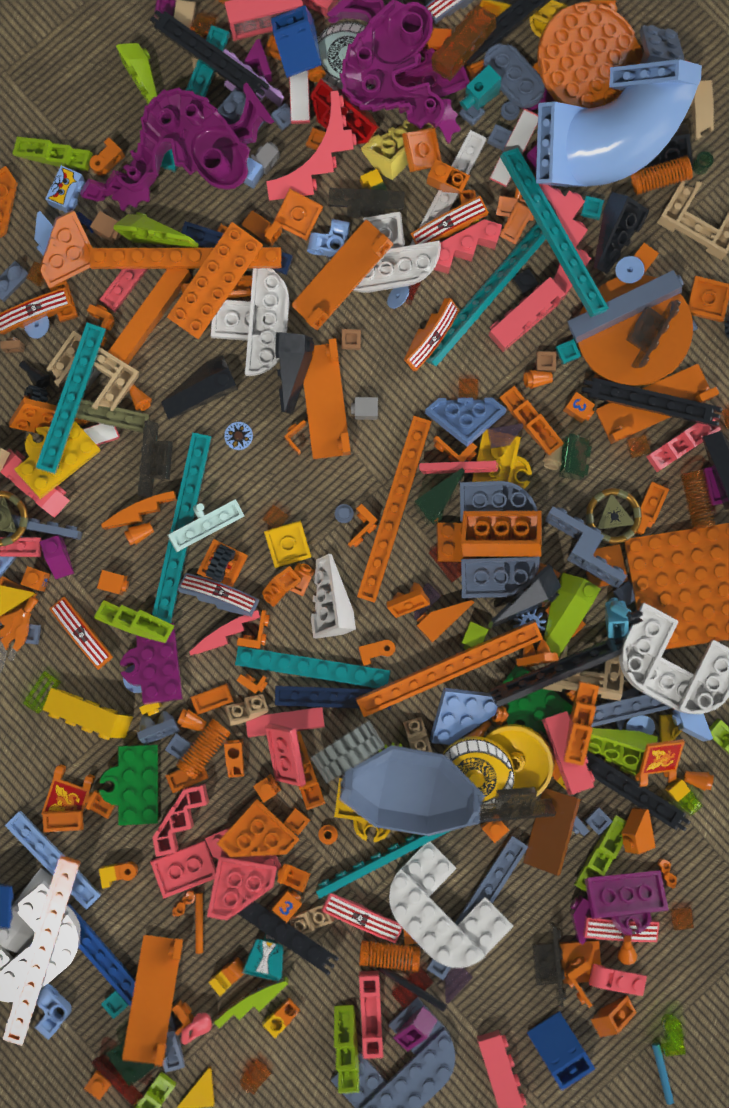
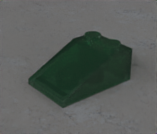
M463 468L415 500V509L427 526L431 523L435 525L442 520V516L463 479L465 471Z

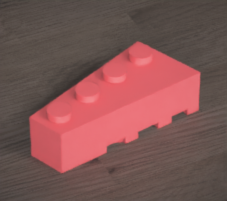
M551 277L542 285L537 286L528 297H524L515 309H510L504 315L505 318L502 321H496L490 327L491 330L488 336L503 352L561 303L565 293Z

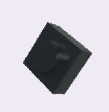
M529 268L512 279L522 296L539 285Z

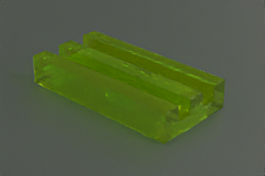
M44 671L22 704L40 714L49 692L38 708H36V705L52 681L54 684L51 688L57 689L61 681ZM47 677V682L39 692L34 702L30 704V700L32 699V697L34 696V694L36 693L44 679Z

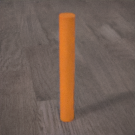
M195 893L196 954L203 953V893Z

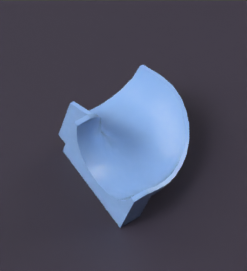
M676 59L610 67L609 88L623 91L612 102L591 109L560 102L538 103L536 184L562 187L604 185L622 180L645 167L669 143L682 123L700 83L702 65Z

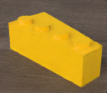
M55 688L50 689L43 707L44 711L49 712V717L66 719V724L72 726L78 724L82 726L81 730L89 733L95 731L99 733L98 737L106 740L110 738L125 739L133 716L117 714V710L103 706L100 708L98 703L89 700L83 701L82 697Z

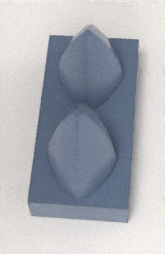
M16 261L0 275V299L3 302L30 276Z
M162 711L157 725H155L150 717L143 715L140 721V731L137 734L139 740L144 745L179 732L180 727L171 714Z

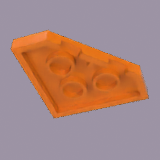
M6 166L0 169V238L7 234L18 185Z
M74 210L55 219L39 268L49 288L90 268V248L92 246Z
M256 799L216 844L229 857L286 855L300 839Z

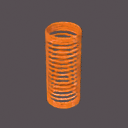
M685 155L673 159V161L670 160L663 162V164L660 163V165L657 164L653 165V167L650 166V168L640 169V171L631 175V181L635 194L640 195L643 192L652 191V188L653 190L659 189V187L662 188V185L665 187L669 186V184L672 185V183L682 182V180L688 181L692 179L693 172L690 160Z
M214 719L208 723L210 727L206 726L208 730L203 729L205 731L201 732L203 735L199 734L201 738L197 737L199 740H195L197 744L193 742L194 746L190 745L192 749L188 748L190 752L186 751L188 754H184L186 758L181 756L184 761L179 759L176 763L178 768L194 780L198 776L196 773L200 774L199 771H202L203 765H207L205 762L209 763L207 759L211 760L209 756L213 757L214 751H218L216 748L220 749L218 745L222 746L223 740L226 741L225 737L229 738L231 734Z
M368 940L361 941L359 966H365V963L366 967L368 966L370 954L369 966L371 967L373 958V967H375L377 954L376 967L378 968L380 958V968H382L384 955L383 968L385 969L388 951L387 969H389L390 955V969L393 967L395 952L394 970L396 969L397 955V969L399 970L402 952L401 970H403L405 955L404 970L406 971L409 952L408 971H410L412 956L411 971L418 972L420 946L411 947L409 945L407 948V945L404 946L402 944L400 947V944L396 945L395 943L393 947V943H387L386 946V943L383 944L382 942L379 946V942L376 943L374 941L372 945V941L370 943Z

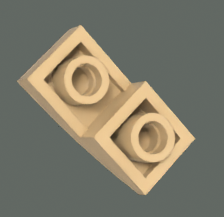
M176 0L174 18L192 30L196 3Z
M260 694L246 697L244 702L225 706V712L229 725L232 726L264 715L268 712V707L264 695Z
M422 717L403 722L411 749L432 752Z
M323 903L291 917L289 921L291 926L301 933L307 934L316 928L332 923L335 919L333 916L321 911Z

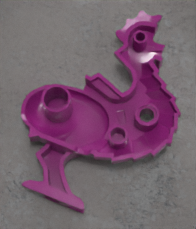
M341 0L327 13L331 17L328 20L329 23H336L341 19H359L368 23L363 31L357 33L352 44H348L346 56L342 63V73L339 74L343 86L342 93L350 99V103L360 107V110H372V112L384 108L386 111L398 108V110L408 109L406 111L408 122L416 125L420 130L427 123L432 124L434 128L439 127L446 142L451 143L452 135L461 131L460 126L456 123L458 114L452 109L451 100L441 99L437 94L431 92L429 82L412 87H404L396 81L398 74L415 68L421 63L420 52L426 46L432 33L433 19L431 12L417 2L403 4L397 0H391V2L384 6L383 0ZM370 84H373V85L376 86V87H375L374 89H372V90L366 88V87H367L368 85H370Z
M246 82L243 87L246 95L243 113L240 120L234 124H228L206 97L196 95L193 91H184L180 87L168 91L164 89L157 97H153L148 106L145 105L144 114L141 117L142 130H140V143H138L137 152L134 150L130 151L134 160L130 165L124 166L128 176L124 180L120 176L116 177L123 186L112 195V199L119 202L120 209L125 211L129 205L137 208L141 201H150L149 187L159 176V170L165 153L171 149L174 163L177 167H183L190 175L198 171L213 187L230 190L244 183L248 174L247 160L250 153V148L246 144L256 142L258 128L263 121L269 124L274 123V120Z

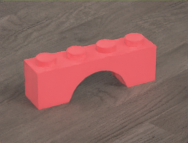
M359 971L363 1059L383 1058L379 971Z

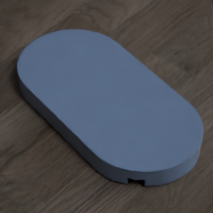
M496 44L487 50L484 58V68L490 65L502 78L500 90L514 105L521 108H530L537 105L543 98L544 84L541 76L514 46L508 44L507 46Z

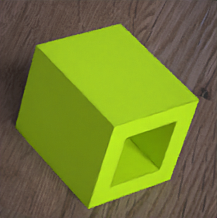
M469 622L461 644L464 645L463 649L467 650L483 643L489 629Z

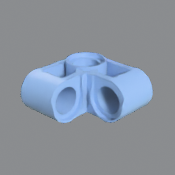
M331 219L329 234L310 233L307 252L313 255L333 257L339 249H332L331 246L338 244L341 248L348 238L350 222Z
M46 984L39 992L36 1002L45 1015L34 1027L49 1040L70 1015L72 1007L52 985ZM57 1007H61L64 1010V1015H60L57 1012Z

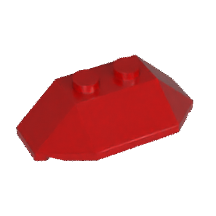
M320 79L311 93L317 122L327 130L331 113L330 92L338 91L339 95H343L344 107H341V115L346 117L347 127H343V130L351 129L352 134L356 135L357 144L368 143L378 129L372 114L367 110H360V107L350 103V99L342 93L341 88L324 79Z

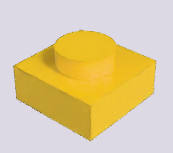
M153 703L141 706L139 709L142 715L148 714V716L158 713V708L163 706L162 703Z

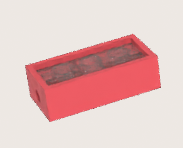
M230 0L224 2L233 41L272 32L271 18L303 6L302 0Z

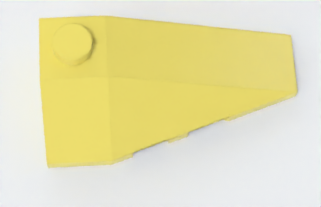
M405 120L403 125L397 128H389L388 133L372 137L361 148L362 152L372 166L378 169L381 175L393 180L408 164L402 134L420 129ZM427 123L422 129L433 128L434 126Z

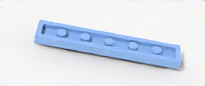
M19 811L5 826L54 876L59 858L64 855L22 811ZM78 870L70 894L87 910L102 894Z

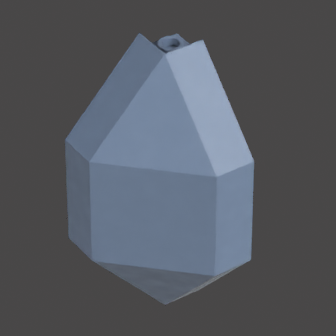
M393 745L345 771L340 785V800L374 827L425 836L480 824V804L485 798V795L446 755Z

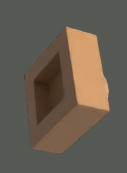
M342 329L341 349L360 350L361 330Z
M7 338V341H1V349L5 353L25 352V346L18 338Z
M537 351L536 371L555 372L556 352Z

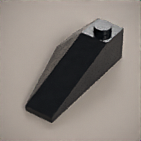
M680 125L663 150L643 168H650V166L660 165V163L663 164V162L670 160L673 161V159L685 155L688 156L693 168L688 125Z
M611 193L603 212L594 268L608 274L620 258L622 249L625 246H629L631 237L635 232L638 233L641 230L650 211L629 196Z
M276 332L275 355L280 360V369H277V375L280 376L282 385L279 388L281 412L293 414L312 359L314 342L313 338L307 335Z
M223 355L204 363L161 402L169 420L238 390Z
M719 431L703 436L702 440L724 509L729 510V442L723 433Z
M548 564L531 580V583L526 587L527 590H521L513 599V603L509 602L490 621L488 627L492 629L544 606L548 601L552 603L560 595L558 591L561 588L552 566Z

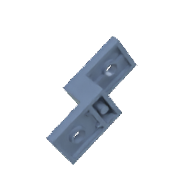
M653 25L641 26L639 33L644 54L640 64L676 59L685 61L677 32L672 29H659Z
M553 506L545 522L578 540L567 560L618 589L627 577L624 571L617 566L612 567L608 565L607 561L600 556H593L604 537L601 531L593 526L591 528L588 527L578 517L573 518L567 515V511L563 508H555Z

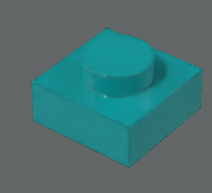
M586 196L581 216L599 220L604 200Z
M574 339L556 346V351L562 365L581 357Z
M116 990L101 1003L113 1019L129 1006Z

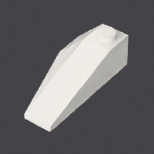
M327 554L316 560L314 583L317 585L316 596L313 595L315 612L311 613L312 632L315 639L344 635L356 630L354 611L332 554Z
M42 867L12 905L13 918L11 927H0V945L7 950L21 953L34 941L36 932L13 907L42 881L51 886L54 876Z

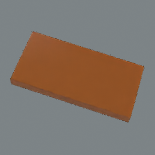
M548 788L542 792L528 849L523 861L524 864L560 876L581 799Z

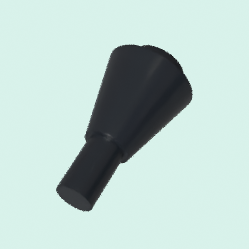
M25 361L20 362L19 367L27 373L34 386L48 387L50 383V376L31 367Z

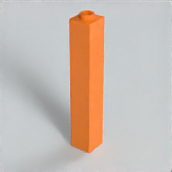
M167 269L108 353L127 365L130 363L181 292L182 284H186L191 278L188 269Z

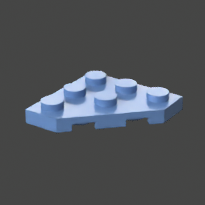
M438 398L425 409L426 415L466 447L506 413V408L493 398H484V400H473V398L446 400V398Z
M443 688L430 736L431 743L450 745L496 714L497 706L492 696L485 692Z

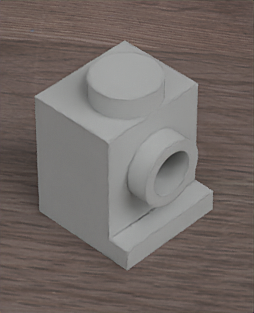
M267 142L264 146L258 148L256 156L252 154L250 158L261 164L264 174L267 175L280 159L279 149L274 143Z

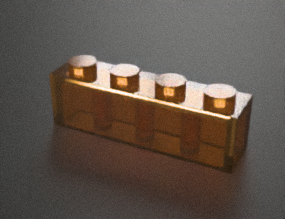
M479 5L473 11H469L466 19L457 25L454 33L445 39L439 50L433 53L431 57L432 70L451 81L495 30L496 15Z

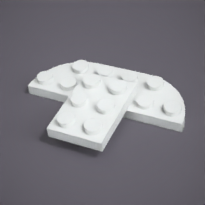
M400 212L363 218V222L368 220L382 234L388 237L394 245L353 291L368 293L406 287L422 281L433 271L440 256V241L405 246L402 215Z
M253 268L251 302L225 300L212 319L211 338L248 341L245 376H256L265 373L279 361V358H276L275 355L276 332L287 333L289 312L288 290L281 277L272 268Z

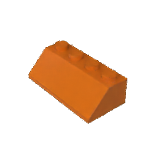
M463 511L461 537L463 556L541 557L542 512Z

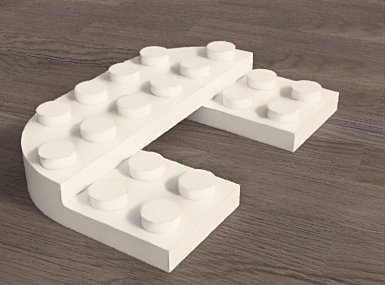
M642 603L639 610L643 613V616L640 617L643 621L636 625H631L626 637L623 638L622 654L619 656L621 670L628 682L646 695L686 714H704L716 710L723 705L729 698V648L715 640H711L695 674L684 670L662 658L664 650L679 621L646 603Z
M430 841L424 844L394 877L389 895L391 910L401 927L435 961L453 968L468 967L481 961L514 925L486 897L456 925L430 898V895L457 868Z
M42 881L13 907L35 932L37 931L50 886L45 881ZM68 905L63 915L41 988L70 964L80 945V924L75 913ZM33 943L15 958L0 945V1001H15Z

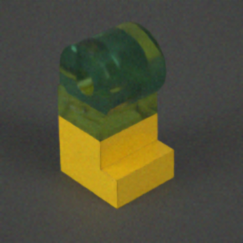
M378 169L360 176L362 187L368 186L372 194L373 205L377 208L386 207L389 193Z

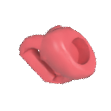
M197 1013L193 1022L182 1029V1044L186 1045L196 1037L204 1035L211 1030L212 1021L207 1013Z

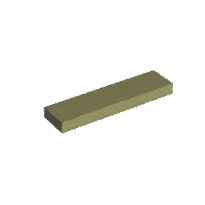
M81 400L75 418L146 433L149 414L116 407L114 411H110L111 408L98 406L97 410L92 408L93 401Z

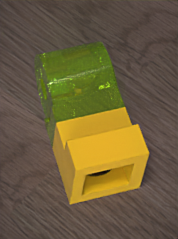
M677 778L676 782L671 783L665 788L668 794L689 816L694 815L703 807L682 779Z

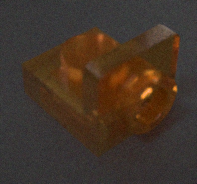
M198 12L191 25V30L206 40L211 26L216 25V18Z
M257 1058L241 1075V1087L247 1093L251 1092L255 1095L257 1089L271 1075L272 1071Z

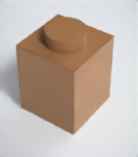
M99 211L90 226L92 231L112 244L121 236L120 233L113 229L118 221Z

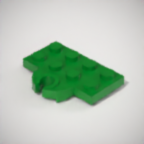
M516 664L502 684L530 672L524 667H517ZM540 689L507 703L509 707L506 710L508 712L506 724H514L515 721L521 720L524 726L536 732L542 731L547 735L542 720L566 711L570 715L572 714L573 706L553 690Z
M158 745L118 746V766L109 767L103 771L98 781L99 783L112 781L114 787L108 792L100 789L98 790L104 801L118 806V826L158 824Z

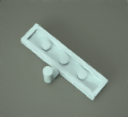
M236 499L206 515L203 512L204 505L197 504L193 507V510L198 519L167 536L175 551L178 552L244 517V514Z

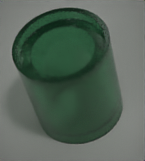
M707 151L698 154L692 168L696 174L702 175L708 171L714 161L712 154ZM699 161H704L706 166L701 165Z

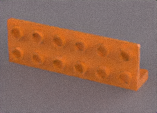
M365 220L291 306L306 319V322L318 331L394 244L368 220Z
M231 222L167 318L199 339L259 253L263 244Z
M336 338L328 339L329 344L314 346L312 359L303 383L313 459L351 455Z
M699 364L642 388L701 403L713 399L720 394L717 387L710 389ZM609 403L596 409L597 416L611 444L670 418V416Z
M143 936L123 1060L163 1066L183 939Z

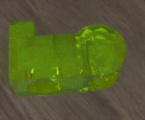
M666 1014L661 1019V1025L665 1029L666 1043H661L662 1052L666 1057L685 1055L681 1022L675 1015Z

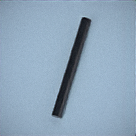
M379 963L376 970L442 1012L446 1010L447 1004L392 969H387V966L384 969V964L380 968Z

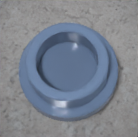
M511 101L502 105L501 115L504 119L511 121L518 117L520 111L518 106L514 105Z
M341 504L336 508L335 518L340 523H348L353 519L354 512L351 506Z

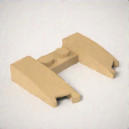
M712 80L700 81L690 105L692 107L695 140L702 137L700 133L709 128L710 132L714 130Z
M682 180L657 223L672 232L675 229L706 246V252L722 260L729 251V212L718 229L687 212V208L702 183L696 181L695 187L684 186L685 181Z
M75 331L70 334L46 368L47 372L52 371L57 380L54 383L58 387L69 374L82 337ZM100 348L93 367L111 379L92 405V408L98 410V406L111 408L110 411H114L139 377V371Z
M568 644L558 657L559 660L567 657ZM619 656L605 662L604 673L582 671L542 689L562 692V689L577 691L579 681L600 686L598 694H601V698L620 701L623 693L624 674L620 667Z

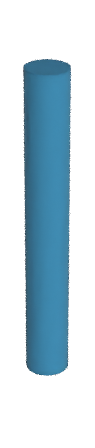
M653 1043L652 1048L666 1104L671 1105L674 1103L660 1043Z

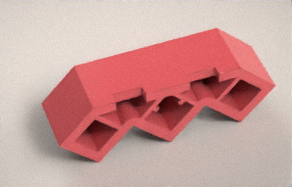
M482 220L442 241L439 260L433 270L449 274L453 257L472 262L477 245L495 250L502 225Z
M9 448L7 451L10 452V455L1 473L55 518L70 501L65 496L67 492L58 485L40 500L14 470L24 462L26 457L18 450L13 452Z
M206 784L187 787L182 791L152 837L156 857L176 853L179 850L175 832L192 829L194 823L191 808L205 806L209 803Z

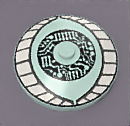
M350 22L339 23L327 28L319 35L317 40L321 63L326 72L324 80L343 89L339 74L342 73V63L346 56L348 44H352L357 33L363 31L366 28L365 26ZM370 84L366 88L371 90L375 85Z

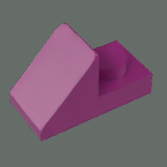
M257 39L244 64L249 65L252 69L257 67L259 76L264 77L268 83L272 81L271 71L261 41Z

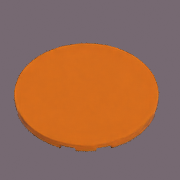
M581 2L559 11L545 26L539 40L537 52L540 76L552 98L556 102L591 109L603 106L619 97L623 92L622 90L609 88L610 67L640 64L642 59L640 44L638 45L634 35L635 32L630 24L615 10L602 4Z
M643 275L640 280L634 283H624L617 277L601 285L598 290L605 302H608L656 279V277ZM678 294L578 342L580 352L589 367L607 381L628 386L655 383L671 374L686 357L693 336L691 311L684 297ZM584 305L582 307L580 315L587 312Z

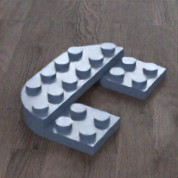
M506 481L460 482L461 522H463V511H538L532 497L514 483ZM501 556V558L461 559L462 598H507L517 595L521 590H525L531 583V580L537 575L540 557Z
M416 996L388 1025L397 1033L411 1015L421 1007L428 1011L430 1010ZM437 1019L428 1038L411 1049L415 1056L389 1081L378 1072L368 1059H363V1054L358 1051L359 1093H344L343 1095L355 1108H422L448 1082L455 1065V1050L448 1030ZM338 1072L331 1077V1082L337 1088Z

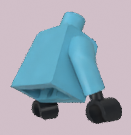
M615 597L610 598L605 603L607 639L625 638L628 633L629 621L633 625L642 622L643 620L640 617L643 616V613L640 610L631 613V610L626 608L625 601H620Z

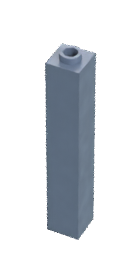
M674 270L606 302L609 309L604 313L590 318L588 312L567 321L568 328L575 342L578 343L682 292V285H684L680 275L676 276Z

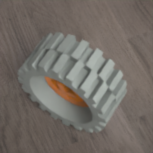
M367 721L311 757L325 782L328 783L385 745L370 721Z

